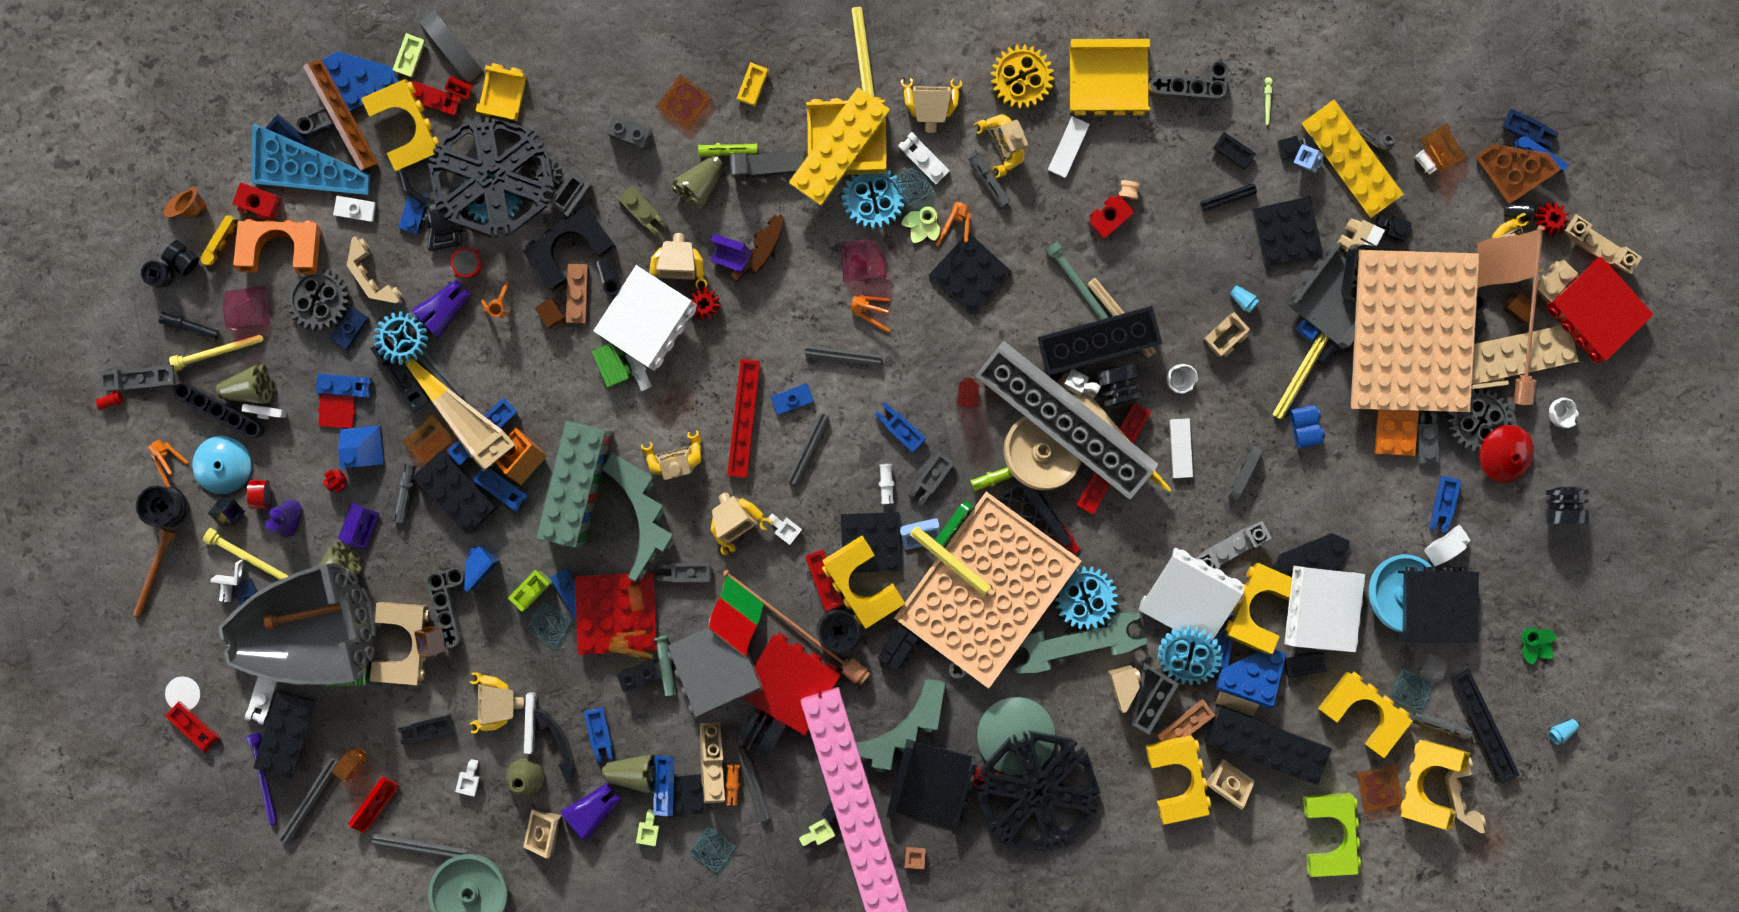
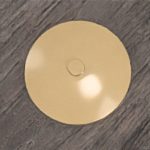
M1026 416L1012 426L1005 438L1004 458L1007 467L1019 482L1037 490L1059 488L1076 474L1080 466V459Z

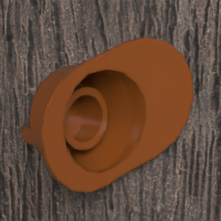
M193 186L170 199L164 208L163 214L166 218L178 215L193 218L205 210L207 204L202 196L198 194V188Z

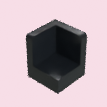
M234 498L218 499L208 512L219 526H235L245 513L244 509Z

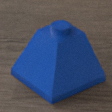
M381 426L341 429L338 446L340 468L384 464Z
M483 545L474 546L467 554L469 558L466 560L464 584L466 592L474 590L500 561Z

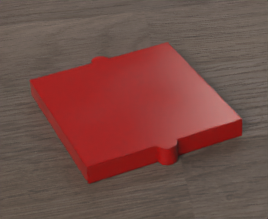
M320 394V406L317 409L319 412L318 426L353 428L354 414H356L354 410L355 396Z

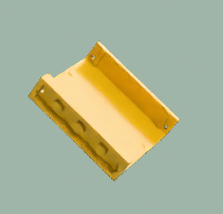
M1071 39L1070 113H1075L1076 116H1086V113H1094V116H1106V113H1114V116H1125L1126 113H1133L1134 116H1144L1145 113H1148L1150 111V107H1148V49L1150 48V39Z

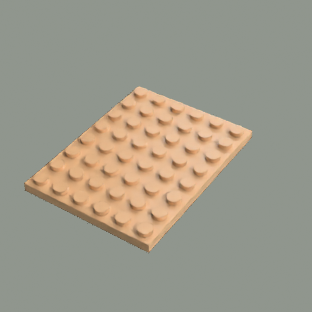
M1359 250L1351 393L1352 409L1470 412L1479 266L1478 253Z
M985 492L945 549L988 583L991 589L986 595H982L937 558L894 619L987 688H990L1082 561L988 492Z

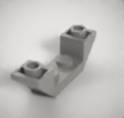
M1260 521L1210 547L1195 559L1203 560L1213 569H1219L1220 565L1252 547L1256 548L1272 537L1263 521Z

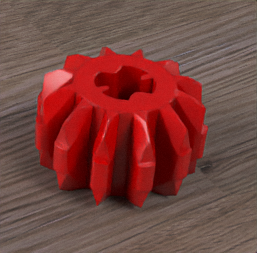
M1557 202L1552 203V205L1546 203L1544 208H1538L1540 214H1536L1535 218L1539 219V222H1536L1535 225L1544 226L1545 230L1543 232L1546 231L1548 236L1552 235V233L1558 235L1560 230L1564 231L1566 229L1564 224L1570 221L1565 218V216L1569 215V212L1563 213L1565 206L1558 207ZM1553 216H1554L1555 220H1554V221H1550V220H1549V217H1553Z
M698 288V296L694 293L690 294L695 299L692 302L697 304L696 312L693 315L694 318L698 317L700 313L701 321H704L705 315H707L708 320H711V312L716 316L718 315L714 308H721V305L714 302L719 301L720 297L712 299L716 293L714 290L708 295V288H704V294ZM707 299L706 302L709 303V306L701 309L702 306H699V303Z

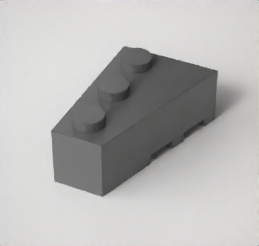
M1143 662L1141 671L1142 681L1139 682L1140 688L1136 695L1131 724L1149 735L1179 683Z

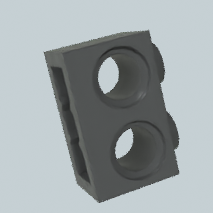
M613 115L607 135L646 151L652 131L649 128Z

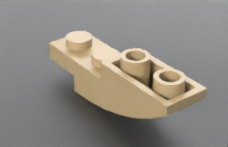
M720 722L700 724V764L704 803L725 802Z

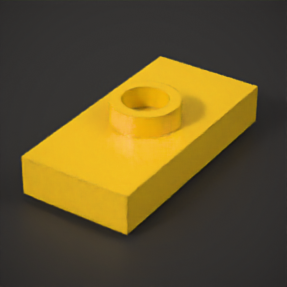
M750 62L737 100L755 107L769 69Z

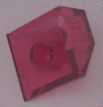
M872 239L841 242L843 281L887 279L886 258Z
M265 286L225 291L222 308L225 329L237 330L270 325Z

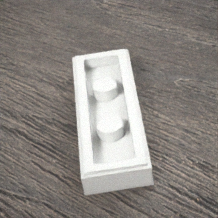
M1073 116L1071 117L1047 171L1066 178L1090 125L1089 123Z
M1190 418L1169 420L1172 477H1193Z
M533 692L526 694L524 753L528 754L535 750L536 716L534 711L536 710L537 694Z

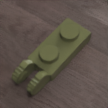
M632 185L618 198L640 223L647 227L656 237L660 235L659 231L650 224L655 218L665 229L668 227V224L659 216V213Z

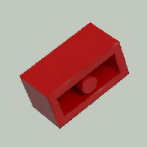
M451 76L448 78L444 90L467 100L474 86Z

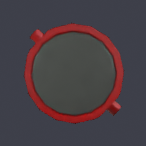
M462 248L453 254L451 267L455 272L454 276L456 278L461 276L470 279L476 277L481 272L483 262L478 254L480 252L478 249L474 251L470 248Z
M255 479L249 481L247 486V503L250 509H269L271 504V486L268 480Z

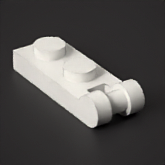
M911 132L907 136L908 139L904 143L901 142L898 148L937 185L950 170ZM914 144L917 149L912 153L909 148Z
M257 677L245 720L250 722L254 720L260 725L266 724L278 681ZM256 708L262 709L261 714L255 713Z

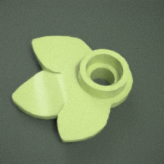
M924 207L919 212L911 211L902 220L903 226L911 228L913 243L921 242L927 236L935 241L940 233V227L936 222L937 213L931 207ZM926 213L931 215L930 220L924 219Z

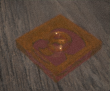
M680 74L657 107L689 130L712 98Z
M1394 764L1356 772L1365 812L1402 803V793Z

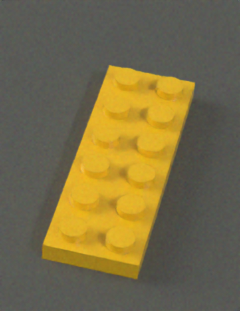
M857 88L791 178L789 184L822 206L887 117L890 109L860 88Z
M1335 99L1301 123L1370 218L1404 195Z

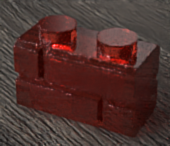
M964 377L963 381L958 383L957 405L966 407L977 405L978 396L976 395L979 392V384L975 383L976 379Z

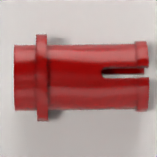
M112 391L110 395L98 398L95 402L97 408L101 411L114 405L120 406L123 402V397L119 391Z

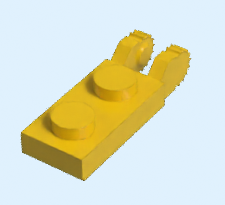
M226 215L202 254L203 256L200 258L203 265H212L217 260V251H221L227 242L225 238L228 233L232 234L237 226L235 224L237 219L233 216Z

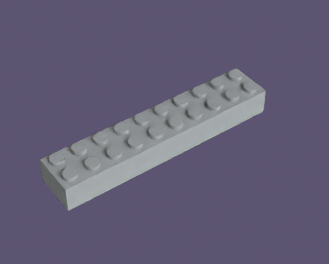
M1005 341L998 346L976 374L978 379L1128 499L1135 495L1158 466L1157 462Z

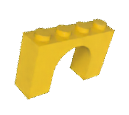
M407 79L361 98L369 117L390 108L399 107L408 111L415 120L416 132L413 139L408 144L387 153L395 171L434 155L433 148H436L435 145L440 142L437 136L433 137L431 129H433L429 118L425 119L422 111H425L420 100H416L414 93H416L415 87Z
M860 536L822 560L825 565L822 569L828 578L832 576L834 579L833 586L838 594L842 592L845 596L843 601L847 608H852L856 613L853 617L857 620L858 625L863 624L866 629L903 606L905 602L893 583L875 595L868 597L859 596L849 588V577L852 571L875 556L864 537Z
M1256 563L1253 567L1250 566L1246 573L1248 579L1246 584H1243V595L1232 610V613H1234L1232 620H1228L1224 631H1227L1225 637L1266 655H1271L1274 652L1279 635L1267 631L1253 622L1249 612L1250 603L1259 592H1268L1289 601L1292 577Z
M1346 671L1318 709L1335 722H1338L1354 702L1362 699L1372 700L1379 709L1380 722L1365 742V745L1385 758L1413 720L1408 717L1410 714L1401 707L1399 709L1393 706L1394 701L1385 695L1382 698L1378 695L1377 692L1379 690L1369 683L1366 686L1361 682L1363 678L1353 671L1351 674Z
M1189 735L1145 745L1151 768L1180 764L1187 767L1191 772L1190 786L1183 794L1157 801L1163 825L1210 815L1208 808H1211L1209 796L1206 797L1205 790L1208 789L1205 777L1202 778L1201 771L1204 770L1201 759H1198L1197 752H1200L1198 741H1194V738Z
M1419 740V743L1414 748L1415 760L1410 766V781L1405 786L1406 797L1400 807L1402 811L1401 817L1445 830H1452L1457 810L1431 802L1424 792V778L1431 769L1437 766L1466 772L1470 752L1426 740Z

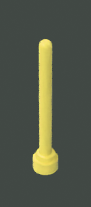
M257 335L186 357L172 356L169 358L170 365H174V372L183 370L187 364L261 343L263 336Z
M209 528L202 541L208 545L216 544L279 580L288 577L283 572L220 538L218 531Z

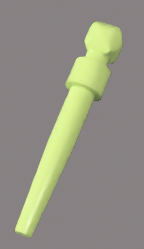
M1271 78L1265 79L1266 87H1264V93L1266 94V125L1270 123L1271 84L1273 82Z

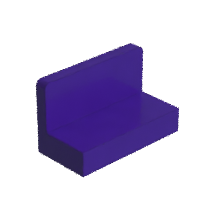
M713 234L710 241L717 249L711 258V262L742 273L753 252L744 243Z
M351 503L338 539L348 545L366 549L379 513L361 507L356 503Z

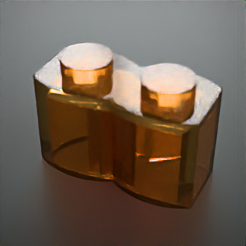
M358 747L351 748L350 751L343 755L332 772L341 780L348 782L354 778L368 760L366 752Z

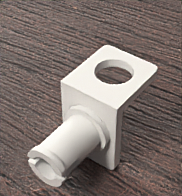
M243 559L236 562L234 577L215 575L211 578V582L221 584L219 601L223 602V599H225L224 602L232 601V586H237L243 580Z

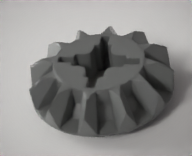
M549 158L550 169L553 171L551 173L553 186L555 188L559 185L563 172L561 166L555 160ZM539 160L534 163L531 176L532 180L542 182L544 176L541 177L543 170Z

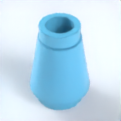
M1238 285L1230 292V295L1243 311L1250 313L1259 303L1257 296Z
M1574 719L1551 727V730L1548 732L1549 737L1556 745L1564 744L1579 729V725Z

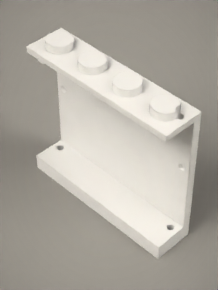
M636 265L597 324L594 332L655 371L663 363V357L667 351H670L674 346L676 337L684 331L685 324L694 315L697 304Z
M1174 548L1171 559L1148 595H1144L1139 611L1178 632L1180 626L1187 630L1188 625H1190L1191 630H1194L1197 626L1198 632L1205 629V635L1207 636L1212 633L1213 640L1242 597L1244 585L1238 579L1226 576L1221 570L1208 566L1203 560L1191 557L1186 551Z
M1293 566L1284 644L1295 647L1356 652L1358 631L1361 624L1360 614L1363 605L1362 597L1365 587V574Z

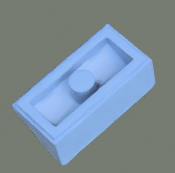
M935 518L901 526L900 532L904 549L908 550L923 546L910 535L916 526L936 540L941 532L938 519Z

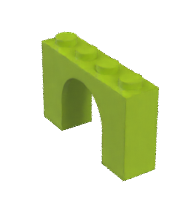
M1351 793L1303 795L1304 815L1307 818L1333 817L1338 819L1344 828L1343 841L1336 850L1328 853L1306 854L1307 873L1311 877L1358 874V869L1361 868L1360 857H1357V849L1360 848L1359 838L1356 837V829L1359 828L1358 818H1355V810L1358 808L1357 799Z

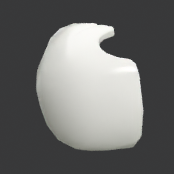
M1175 365L1167 374V385L1175 393H1187L1193 390L1195 383L1198 382L1197 371L1190 365Z
M1568 398L1555 400L1549 408L1550 421L1555 426L1567 429L1576 425L1575 419L1579 416L1576 404Z

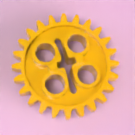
M1026 44L1023 45L1022 49H1019V46L1016 45L1015 51L1008 47V54L1002 51V59L998 57L995 59L998 65H992L996 72L990 73V76L995 77L990 83L997 85L993 92H1000L997 98L1005 97L1004 104L1008 100L1011 101L1010 107L1017 103L1018 109L1021 108L1022 104H1025V107L1028 109L1030 102L1036 106V99L1042 102V94L1045 96L1049 94L1046 88H1052V85L1048 83L1054 80V77L1049 76L1054 71L1053 69H1048L1051 62L1045 63L1047 55L1039 56L1040 49L1036 53L1033 52L1034 46L1027 50ZM1024 59H1028L1031 61L1032 66L1025 68L1021 62ZM1008 67L1012 68L1014 70V75L1010 77L1006 76L1004 74V69ZM1035 68L1038 69L1037 72L1028 74L1025 77V81H1023V79L1020 78L1010 85L1006 84V82L1018 78L1019 73L1025 75ZM1030 78H1039L1040 84L1033 86L1030 83ZM1019 85L1022 87L1023 92L1015 94L1012 91V87Z

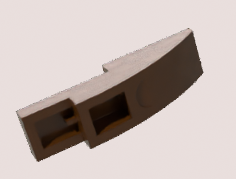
M781 214L778 217L774 215L767 222L769 226L764 231L760 229L754 235L755 240L753 243L758 248L756 250L754 248L751 249L753 254L743 272L731 270L733 272L731 276L737 282L750 269L757 274L772 255L783 228L784 217Z

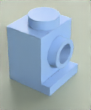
M1302 144L1294 163L1316 173L1317 169L1322 165L1324 154Z

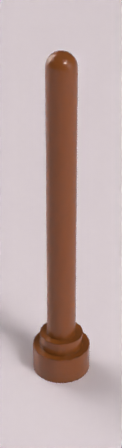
M161 528L158 535L160 537V544L133 613L135 618L141 616L166 548L175 539L176 532L170 529Z
M341 603L283 616L265 615L264 625L270 631L277 629L283 623L342 611Z

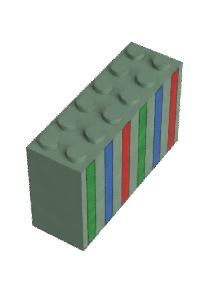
M565 422L536 538L574 548L585 545L603 474L602 468L606 462L613 431L578 422Z

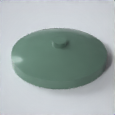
M1007 697L995 702L984 712L977 729V741L982 756L988 761L1009 736L1012 744H1014L1012 738L1014 734L1017 740H1022L1024 737L1023 731L1027 733L1028 738H1030L1028 730L1055 735V727L1051 717L1040 704L1025 697ZM1043 741L1035 743L1034 748L1040 767L1045 764L1052 754L1054 743ZM1012 751L1005 753L994 766V769L1004 774L1022 775L1016 755Z
M461 854L448 859L436 870L429 884L428 899L432 912H503L507 904L508 887L502 871L494 862L477 854Z

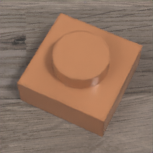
M906 847L905 868L924 869L926 849Z

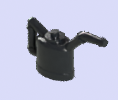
M405 169L398 170L404 191L408 194L407 196H411L427 208L425 217H422L424 225L427 224L430 229L427 249L429 251H438L460 245L462 243L460 233L466 232V229L445 220L444 215L448 213V210L444 209L438 212L434 199L430 200L414 190L413 187L411 188ZM449 234L453 236V239L436 242V236L441 237Z

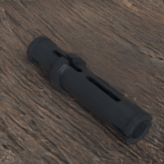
M164 311L159 316L162 319H159L158 323L173 327L176 331L182 330L214 342L219 337L217 334H220V330L186 320L183 316L177 317Z

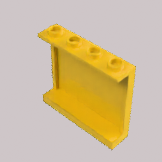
M873 97L886 106L885 100H881V98L879 97ZM834 98L824 102L821 99H813L811 102H806L808 155L847 101ZM886 118L844 175L887 174Z

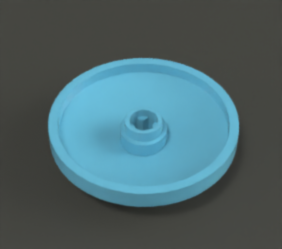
M1407 554L1397 555L1383 561L1373 572L1369 583V599L1374 613L1384 625L1402 633L1404 574L1398 573V570H1405V567H1418V570H1423V567H1432L1425 560Z

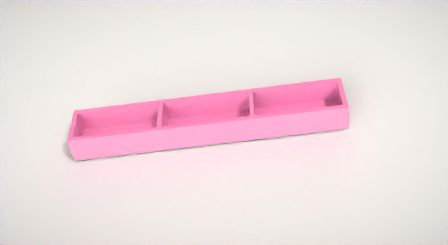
M837 687L822 692L823 698L819 699V693L802 698L801 704L866 912H909L840 688Z

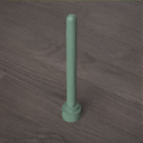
M1058 241L1045 250L1049 257L1056 258L1100 319L1108 318L1099 303L1062 255V247Z

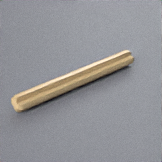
M1096 278L1087 284L1112 316L1124 313ZM1153 347L1141 350L1147 358H1150L1156 352Z

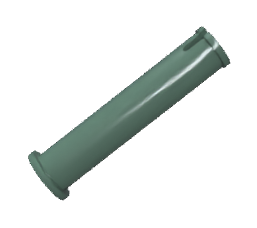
M660 636L653 638V640H656L664 696H671L677 694L671 661L668 657L667 638L669 636Z

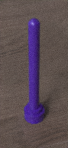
M262 733L246 736L247 744H250V748L253 749L255 760L262 741ZM257 769L268 821L271 826H274L277 820L267 774L265 771Z

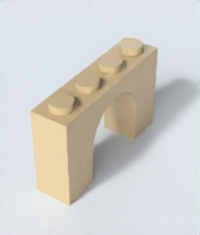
M390 602L376 603L375 623L397 624L404 627L411 635L412 650L403 661H372L370 681L418 685L424 680L425 669H422V664L426 660V656L418 654L414 631L426 628V622L429 621L430 617L427 605Z

